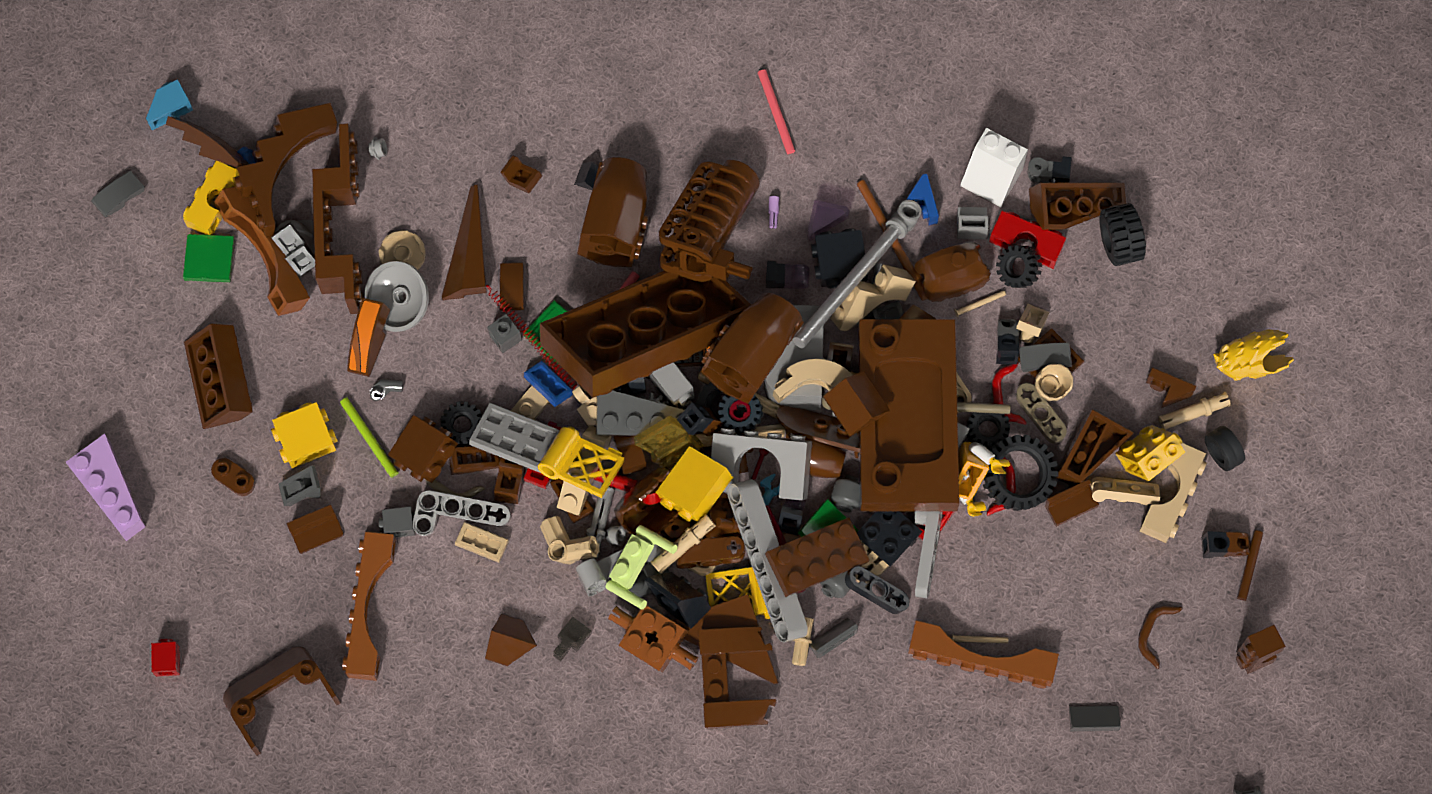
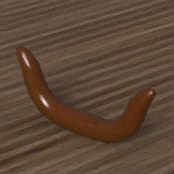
M1160 606L1154 608L1144 621L1138 638V648L1142 656L1152 663L1156 669L1160 667L1158 659L1147 646V640L1154 622L1161 615L1179 613L1183 609L1182 607Z

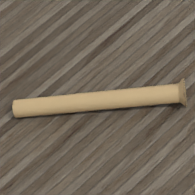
M1002 290L958 310L954 309V312L959 317L963 313L1005 296L1006 293Z
M952 634L954 642L1008 643V637L954 636Z

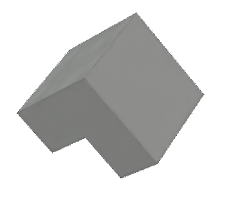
M958 207L957 239H986L988 233L987 208Z

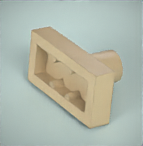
M1027 304L1016 328L1021 330L1019 339L1026 343H1032L1035 336L1039 337L1050 312Z

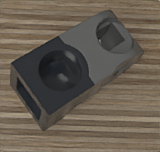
M1063 156L1062 162L1046 161L1040 157L1033 158L1028 164L1027 175L1031 181L1036 183H1069L1072 157Z
M998 319L996 364L1017 365L1019 355V329H1016L1018 325L1017 320Z

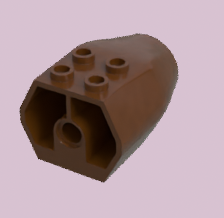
M610 157L599 163L580 235L578 255L597 264L612 267H632L633 260L639 259L649 217L644 215L647 203V171L641 164L622 157Z
M762 294L752 305L737 316L731 326L726 324L723 327L718 338L709 347L701 361L704 364L701 373L725 394L749 404L776 365L786 346L790 344L804 322L800 312L790 302L776 294Z

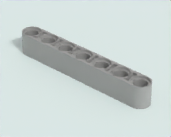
M752 479L730 484L727 489L728 499L738 523L775 634L781 642L805 637L808 627L796 593L785 597L765 555L767 551L779 547V543L759 486Z

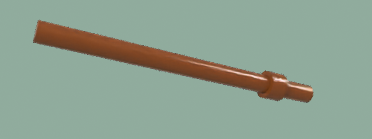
M861 180L857 183V186L882 231L885 232L887 219L866 181ZM897 238L891 247L904 270L916 281L914 288L921 300L924 301L927 298L924 293L923 278L915 271Z

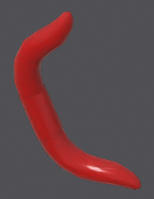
M1018 362L1017 365L1010 364L999 369L992 380L994 404H1003L1001 381L1004 376L1017 368ZM1013 413L1004 415L1005 417L1008 416L1011 422L1027 424L1020 415Z
M1009 461L1010 466L1004 467L1006 472V489L1016 493L1015 471L1012 463ZM995 504L991 506L987 511V516L1004 510V505Z

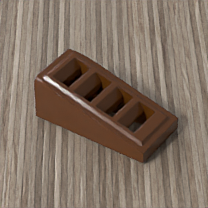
M474 446L456 447L452 456L449 457L451 475L499 468L500 458L490 453L492 462H487V451ZM476 453H481L482 463H478ZM471 454L472 464H468L467 455ZM461 456L462 464L458 465L457 457Z

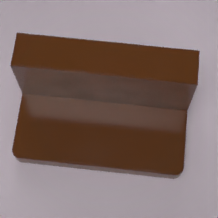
M1090 479L1047 499L1045 508L1056 527L1099 507V503L1092 498V490L1090 489L1092 482Z
M332 505L286 523L300 554L344 536Z

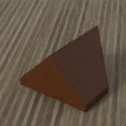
M501 614L491 630L485 659L508 667L511 663L536 647L537 644L525 622Z

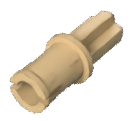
M805 617L808 627L807 635L793 640L795 641L792 664L806 665L809 644H812L810 640L814 622L812 618Z

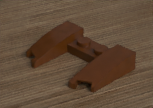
M761 627L699 630L704 689V724L706 729L768 725L769 721L764 720L769 705L776 706V699L730 701L727 654L773 651L771 643L765 645L758 632L763 630Z

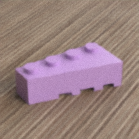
M105 433L66 461V464L126 541L146 527L111 442Z

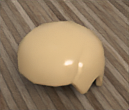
M1062 364L1047 365L1041 369L1035 378L1036 391L1040 397L1047 401H1058L1064 398L1073 388V376L1070 370Z

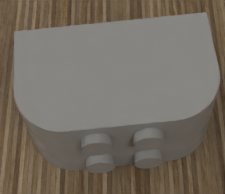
M793 305L800 312L804 322L799 331L820 306ZM823 326L804 348L796 346L793 339L786 346L783 354L764 381L765 394L769 400L780 406L821 410L822 386L815 384L804 385L780 403L773 397L776 383L783 378L789 379L786 376L788 367L803 360L822 359Z

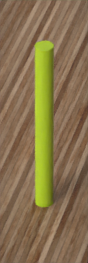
M348 397L342 399L340 404L391 478L396 476L399 472Z

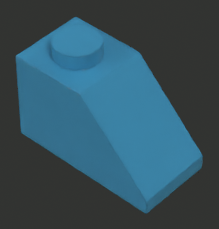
M178 79L166 82L161 88L157 89L146 117L151 130L165 125L168 116L179 118L193 111Z

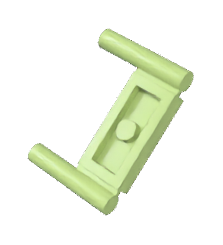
M642 525L637 527L636 535H631L609 575L612 579L606 583V589L640 609L646 607L647 601L629 590L636 581L654 545L656 544L672 554L678 548L676 544Z

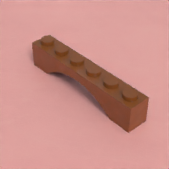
M235 187L222 189L214 204L223 220L244 234L260 253L269 277L267 297L278 316L302 310L310 299L308 292L302 285L297 273L286 261V255L271 238L272 235L265 236L263 229L258 228L255 218L258 214L256 208H251L249 197L242 198L240 190L236 191Z
M365 532L364 539H360L359 553H362L361 562H357L356 577H359L358 586L354 585L352 593L355 607L350 610L349 623L352 624L351 633L348 632L346 636V647H349L348 656H344L342 670L346 671L345 673L348 678L377 681L380 656L369 635L367 611L370 596L377 581L393 564L396 539L393 534Z
M915 621L908 654H913L912 657L917 660L926 661L927 658L937 660L936 663L942 666L956 664L960 665V669L964 671L974 672L977 669L984 671L986 676L998 677L1003 675L1007 676L1011 682L1022 683L1024 680L1032 682V686L1045 689L1046 686L1051 687L1059 656L1057 653L1036 648L1012 657L996 658L982 656L970 652L955 643L940 626Z

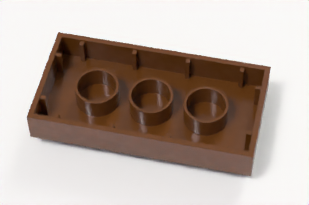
M662 271L540 323V344L594 398L599 395H606L612 392L613 389L637 378L647 377L655 370L678 360L688 359L694 353L710 347L718 338L723 327L726 324L731 326L737 316L751 304L727 281L712 277L709 281L700 282Z

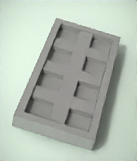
M489 403L469 443L471 446L540 472L538 464L560 430Z

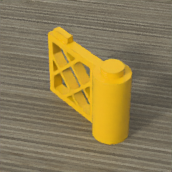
M563 427L538 464V469L548 478H559L602 498L624 463V457H621L622 452L611 447L606 450L581 438L579 432L573 427ZM584 447L592 451L594 457L582 460L580 452ZM610 459L616 462L614 467L603 470L600 461ZM596 462L599 471L587 474L584 465ZM579 466L583 475L577 477L567 474L570 469ZM602 476L604 483L599 489L592 486L589 479Z
M752 567L706 575L710 607L717 605L721 599L725 602L729 601L723 596L731 586L741 592L739 597L747 595L751 588V595L749 597L752 600L756 616L762 615L764 619H770ZM749 574L750 583L744 590L734 584L739 575ZM722 578L728 582L720 594L713 589L712 579ZM713 593L718 596L715 601Z

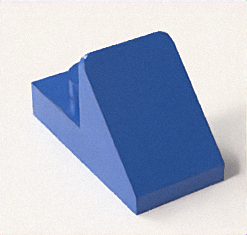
M923 174L906 200H913L921 205L922 218L927 219L928 225L938 224L939 214L928 175Z

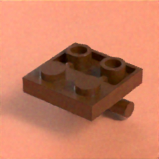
M722 493L706 514L716 527L705 534L704 538L735 536L742 539L727 493Z

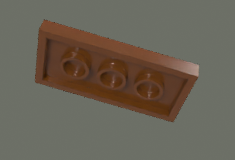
M846 518L765 553L785 597L829 580L870 561L850 518Z

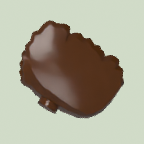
M968 242L934 251L915 263V271L919 274L923 273L925 277L923 283L925 297L931 302H941L945 299L959 297L984 287L990 280L991 272L978 252L981 249L980 245L975 242Z
M668 467L658 468L649 473L634 485L615 506L616 518L630 535H636V529L639 525L659 535L662 530L672 524L674 519L679 516V511L674 508L670 511L660 502L652 505L643 503V499L671 472Z

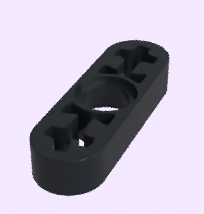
M857 566L846 573L845 583L849 589L888 612L899 614L909 607V597L905 592L865 568ZM856 574L858 575V580L860 581L858 583L855 582L856 577L854 575ZM873 584L881 588V596H876L873 593ZM895 598L899 599L898 603L900 604V606L898 607L896 606V601L894 600Z

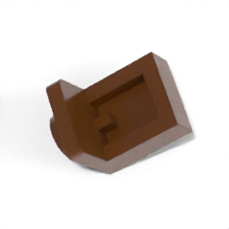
M514 155L501 170L502 176L509 185L526 193H530L542 177L538 170L522 164L519 158Z

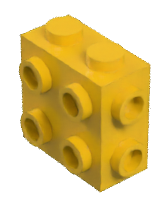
M311 402L305 403L293 412H282L277 415V418L272 420L275 426L271 429L276 442L281 441L283 449H280L279 452L284 463L289 462L291 468L336 451L334 443L338 442L333 428L328 430L325 422H328L329 418L325 408L319 409L317 402L313 404Z
M1151 425L1143 428L1133 440L1125 442L1115 454L1126 472L1150 481L1183 455L1185 451L1181 446V438L1175 432L1171 433L1164 428Z

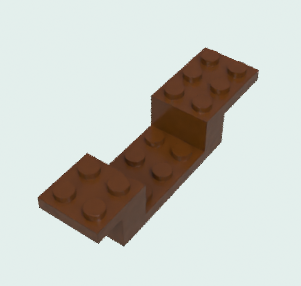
M346 123L339 124L340 167L312 169L315 278L321 294L344 293L345 302L350 314H358L359 306L363 299V292L360 290V284H363V275L359 262H355L353 254L334 255L330 242H333V229L330 228V221L333 220L331 206L356 205V197H360L359 183H357L356 178L359 175V165L356 162L355 155L358 154V142L355 140V132L350 131L349 124Z

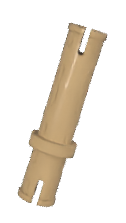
M1226 392L1209 399L1202 398L1198 403L1159 416V422L1170 420L1161 425L1162 428L1167 430L1203 415L1206 417L1210 416L1216 410L1231 406L1230 399L1220 402L1228 398Z
M705 514L691 528H686L684 530L685 533L674 542L678 546L674 554L664 550L663 553L651 561L652 565L662 574L694 544L698 545L701 542L700 539L716 527V525Z

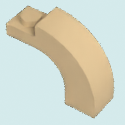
M803 360L787 368L786 376L789 379L783 378L775 384L773 397L780 403L798 388L809 384L819 385L830 391L843 379L852 376V374L841 365L829 360Z

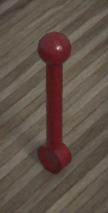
M764 448L759 450L760 457L751 477L752 480H756L763 459L769 453Z

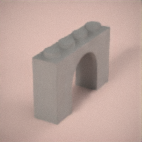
M721 428V432L713 433L711 459L726 467L733 476V479L723 492H727L730 484L738 483L742 457L748 450L757 447L770 451L779 461L781 468L779 498L805 500L808 498L812 441L805 440V436L791 435V439L782 438L780 433H768L767 436H758V431L744 430V434L735 433V429Z

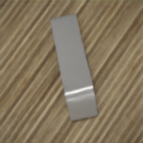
M424 491L417 500L413 529L421 536L431 535L435 531L438 515L504 526L510 521L511 512L502 504L435 491ZM427 495L435 497L436 503L432 508H425L423 505V499ZM455 499L458 501L459 509L457 512L449 513L447 511L446 505L449 500ZM480 504L482 506L483 513L480 517L474 518L471 516L470 508L472 505ZM487 506H492L490 509L492 512H498L499 509H503L506 519L502 518L500 522H497L496 517L489 516V521L484 520L488 513ZM423 518H427L431 523V527L427 532H421L418 528V523Z
M655 544L644 565L652 564L651 561L663 553L665 549ZM624 549L598 562L595 559H589L576 567L577 576L588 596H593L597 594L596 591L599 593L606 589V583L612 579L609 575Z

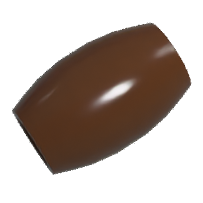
M805 438L807 441H812L809 475L819 478H838L843 467L846 452L840 447Z

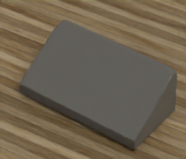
M846 618L813 640L809 647L817 658H821L857 634L858 626Z
M1118 706L1069 707L1070 732L1119 731L1121 728Z

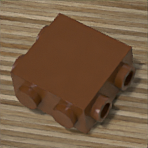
M413 415L388 453V456L395 459L393 464L404 472L407 468L412 470L409 475L422 482L423 479H426L433 483L435 478L439 476L448 458L454 453L458 443L451 439L453 434L443 427H440L439 430L435 429L436 423L424 416L421 420Z

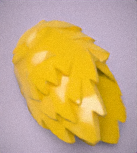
M1267 329L1260 332L1254 331L1243 338L1235 339L1222 346L1219 354H1213L1217 368L1226 376L1236 381L1245 377L1257 379L1269 374L1278 373L1288 368L1289 364L1294 361V358L1285 357V355L1271 356L1267 354L1285 342L1284 339L1289 334L1279 330Z

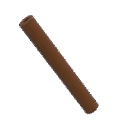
M1254 530L1250 554L1247 557L1237 596L1239 600L1247 601L1263 537L1262 531Z

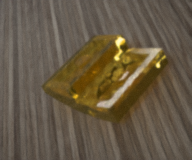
M670 415L634 437L635 445L651 453L653 462L668 468L677 464L689 446L697 451L703 448V443L698 437L688 434L677 419Z

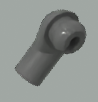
M381 379L371 388V399L379 401L390 391L402 392L403 381Z

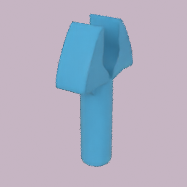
M772 474L760 482V486L765 489V493L762 496L765 505H769L772 498L779 495L780 484L771 490V482H773L776 474Z

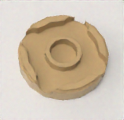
M400 230L392 232L382 241L383 243L379 249L381 264L401 261L419 270L424 263L426 256L425 247L418 235Z

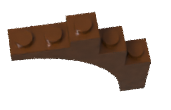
M331 103L277 115L276 124L273 125L276 137L257 141L256 150L253 151L256 163L236 168V176L233 177L234 187L236 191L240 190L242 198L249 197L252 209L256 208L258 214L255 216L256 223L259 229H263L265 236L274 234L275 221L272 212V192L281 170L302 148L320 138L336 133L337 120Z

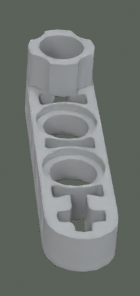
M943 511L915 512V524L925 525L915 597L928 599L930 594Z

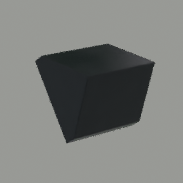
M594 162L582 163L574 185L593 190L599 166Z

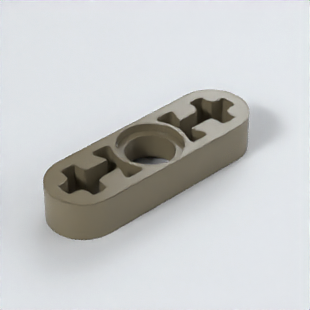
M1030 383L1020 385L1016 393L1017 402L1047 441L1053 444L1062 442L1067 433L1065 424L1048 402L1040 397L1034 385ZM1023 390L1025 392H1032L1031 399L1035 404L1031 409L1029 406H1031L1032 402L1027 397L1022 398ZM1038 408H1044L1048 416L1045 419H1038L1034 411ZM1051 418H1053V421L1051 422L1052 427L1055 430L1058 428L1061 429L1059 437L1056 434L1053 436L1050 435L1052 429L1047 423L1050 421Z

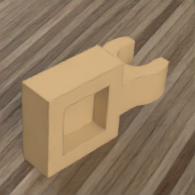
M579 386L572 391L576 399L582 404L577 408V411L588 426H595L597 396L590 398L588 393Z

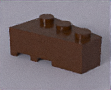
M1092 409L1083 418L1057 469L1058 477L1056 478L1072 487L1082 483L1133 432Z

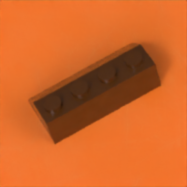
M209 324L184 342L203 429L240 421L253 412L234 325Z

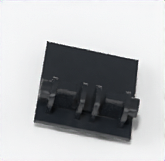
M876 511L858 530L857 535L862 543L891 567L909 546L912 547L916 543L917 538L923 531L900 511Z

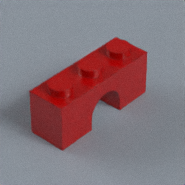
M1001 211L989 241L992 244L1008 249L1016 241L1028 239L1035 245V251H1037L1035 255H1039L1041 258L1037 262L1054 269L1065 245L1066 237L1056 230H1042L1037 222L1023 220L1014 212Z

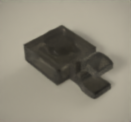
M572 617L558 634V638L562 642L553 651V657L561 662L571 648L577 652L592 634V630Z

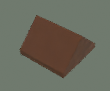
M864 371L846 377L823 396L849 437L890 412V409Z

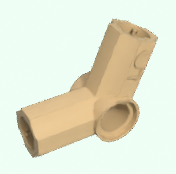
M554 516L541 522L540 528L549 546L548 556L551 560L563 564H573L575 561L596 558L600 552L599 543L594 536L570 540L560 517Z

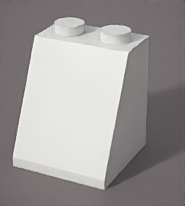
M986 128L975 146L960 186L1001 207L1023 171L1028 149Z

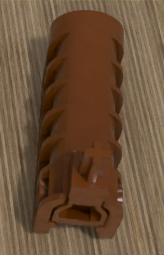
M726 160L724 165L714 162H703L697 167L659 230V241L665 245L660 256V266L664 271L700 282L709 281L712 277L726 281L730 274L745 279L750 278L752 267L735 262L734 253L723 250L759 189V178L751 167L737 160ZM696 186L704 187L701 191L693 190ZM691 197H693L692 203H690L687 207V210H685V204H688L691 200ZM676 218H682L680 223H676L673 220Z

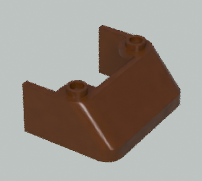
M296 646L224 692L223 701L231 717L257 756L261 752L245 728L256 716V708L253 702L295 677L298 682L304 685H310L320 679L336 706L340 704L339 699L314 659L304 647Z

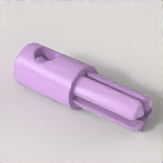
M778 196L769 197V228L771 229L777 228L779 214Z

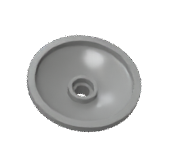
M392 261L380 265L370 275L365 288V299L382 302L390 309L383 329L401 332L413 328L422 320L428 308L429 292L424 277L414 266L401 261ZM404 292L406 293V299H405V300L403 299V293H404Z

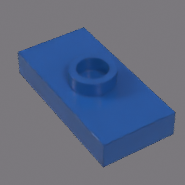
M540 361L524 372V378L554 407L573 395V390L543 361Z

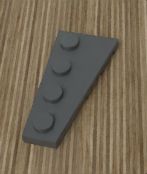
M616 391L606 395H599L596 398V435L692 437L677 421V418L685 411L683 409Z

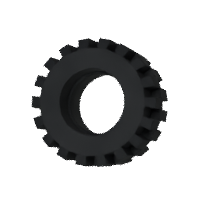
M1131 203L1102 209L1099 218L1100 232L1106 254L1114 266H1120L1144 260L1146 253L1145 234L1135 207Z

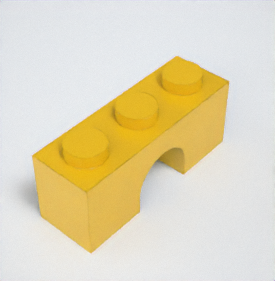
M216 161L213 166L208 168L203 185L196 189L194 201L184 211L183 220L187 227L204 235H213L222 220V216L219 210L212 208L210 205L222 189L234 187L233 177L236 176L235 168Z

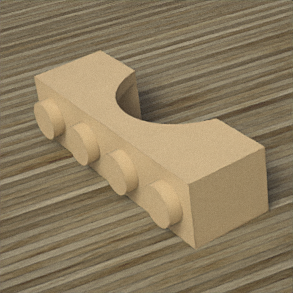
M1184 443L1181 446L1185 453L1167 468L1176 479L1177 495L1165 504H1151L1140 529V532L1164 543L1167 542L1169 537H1175L1179 525L1175 524L1178 516H1184L1189 505L1185 503L1187 495L1193 496L1198 483L1194 482L1197 474L1202 475L1207 462L1203 461L1206 453Z

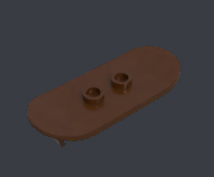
M780 406L777 409L776 417L785 428L787 439H790L791 433L805 436L806 439L854 451L855 458L858 459L860 454V431L849 437L839 420L835 417L789 406Z

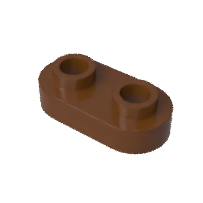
M220 458L213 463L211 473L216 481L239 496H247L252 493L255 488V481L250 473L227 458ZM222 466H226L227 470L225 472H219ZM241 479L246 480V483L243 486L238 485V482Z

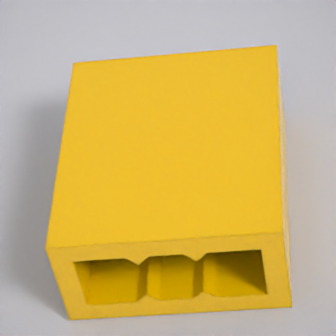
M689 446L656 493L661 498L660 503L670 511L674 508L679 511L678 514L685 520L690 522L692 519L698 522L709 512L733 479V476L726 467Z

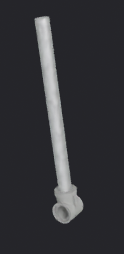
M905 200L900 204L897 211L886 222V231L795 335L793 342L796 346L804 348L897 238H904L909 231L914 229L921 215V207L917 202Z

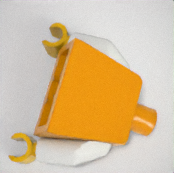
M963 442L958 451L959 499L964 505H968L967 512L973 517L981 516L982 513L980 511L986 510L984 502H974L972 499L989 470V465L991 464V471L994 474H1006L1002 466H1010L1008 460L995 459L996 456L977 442Z

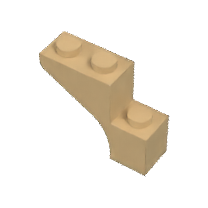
M883 264L880 272L876 275L874 284L860 281L832 314L830 319L839 330L848 331L859 322V319L864 318L879 304L888 300L906 301L916 281L906 270Z
M590 425L581 438L608 450L612 435H596V427ZM584 447L580 452L582 460L594 457L593 452ZM596 462L584 465L587 474L597 472L598 470ZM580 466L570 469L567 473L573 477L583 475ZM594 478L589 479L591 485L593 483ZM564 481L557 508L579 516L589 492Z

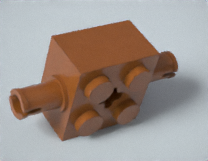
M647 605L635 617L627 614L617 606L612 610L620 618L610 614L608 620L613 621L626 630V634L618 646L662 673L672 659L688 668V670L694 667L686 659L688 658L696 663L698 656L680 647L688 633L686 629ZM657 632L658 642L649 644L651 641L648 638L649 635H654Z

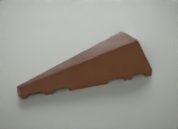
M478 185L470 187L442 293V300L464 298V295L487 293Z

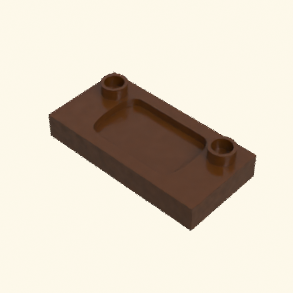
M859 319V373L865 372L890 409L889 413L860 430L861 511H958L959 463L955 319Z

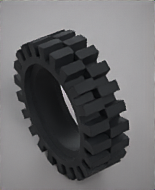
M1014 435L1000 440L989 449L996 456L995 459H1003L1005 455L1012 451L1025 452L1033 457L1040 472L1039 481L1034 490L1025 495H1018L1005 488L999 474H994L991 471L990 464L989 470L984 477L985 484H983L984 490L988 489L989 493L987 495L990 498H994L997 505L1002 504L1004 505L1003 508L1013 509V511L1027 510L1045 502L1046 498L1053 493L1052 488L1056 487L1057 484L1055 477H1058V471H1055V467L1058 466L1057 461L1053 462L1051 457L1054 454L1052 451L1048 452L1046 450L1048 446L1045 443L1041 445L1039 443L1040 440L1037 438L1031 439L1029 435Z

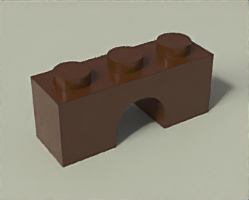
M1275 625L1248 636L1237 651V663L1242 670H1246L1247 674L1274 663L1277 659L1276 654L1281 653L1286 647Z

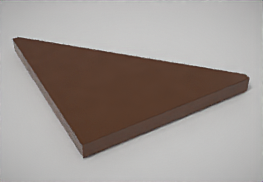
M749 594L712 606L692 629L678 619L672 620L688 631L684 640L699 647V630L760 627ZM760 631L758 633L765 644L762 632ZM768 651L727 654V661L773 684L779 683Z

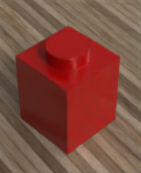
M160 639L158 643H151V672L156 677L180 675V646L173 642L172 639Z

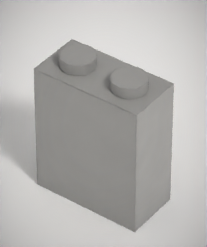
M674 363L655 370L648 376L672 407L685 410L693 402L692 400L695 399L692 385Z

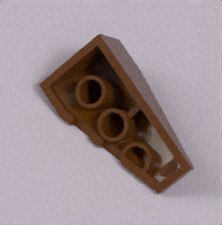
M1040 183L1029 188L1030 210L1042 230H1064L1100 216L1102 209L1126 204L1125 183Z

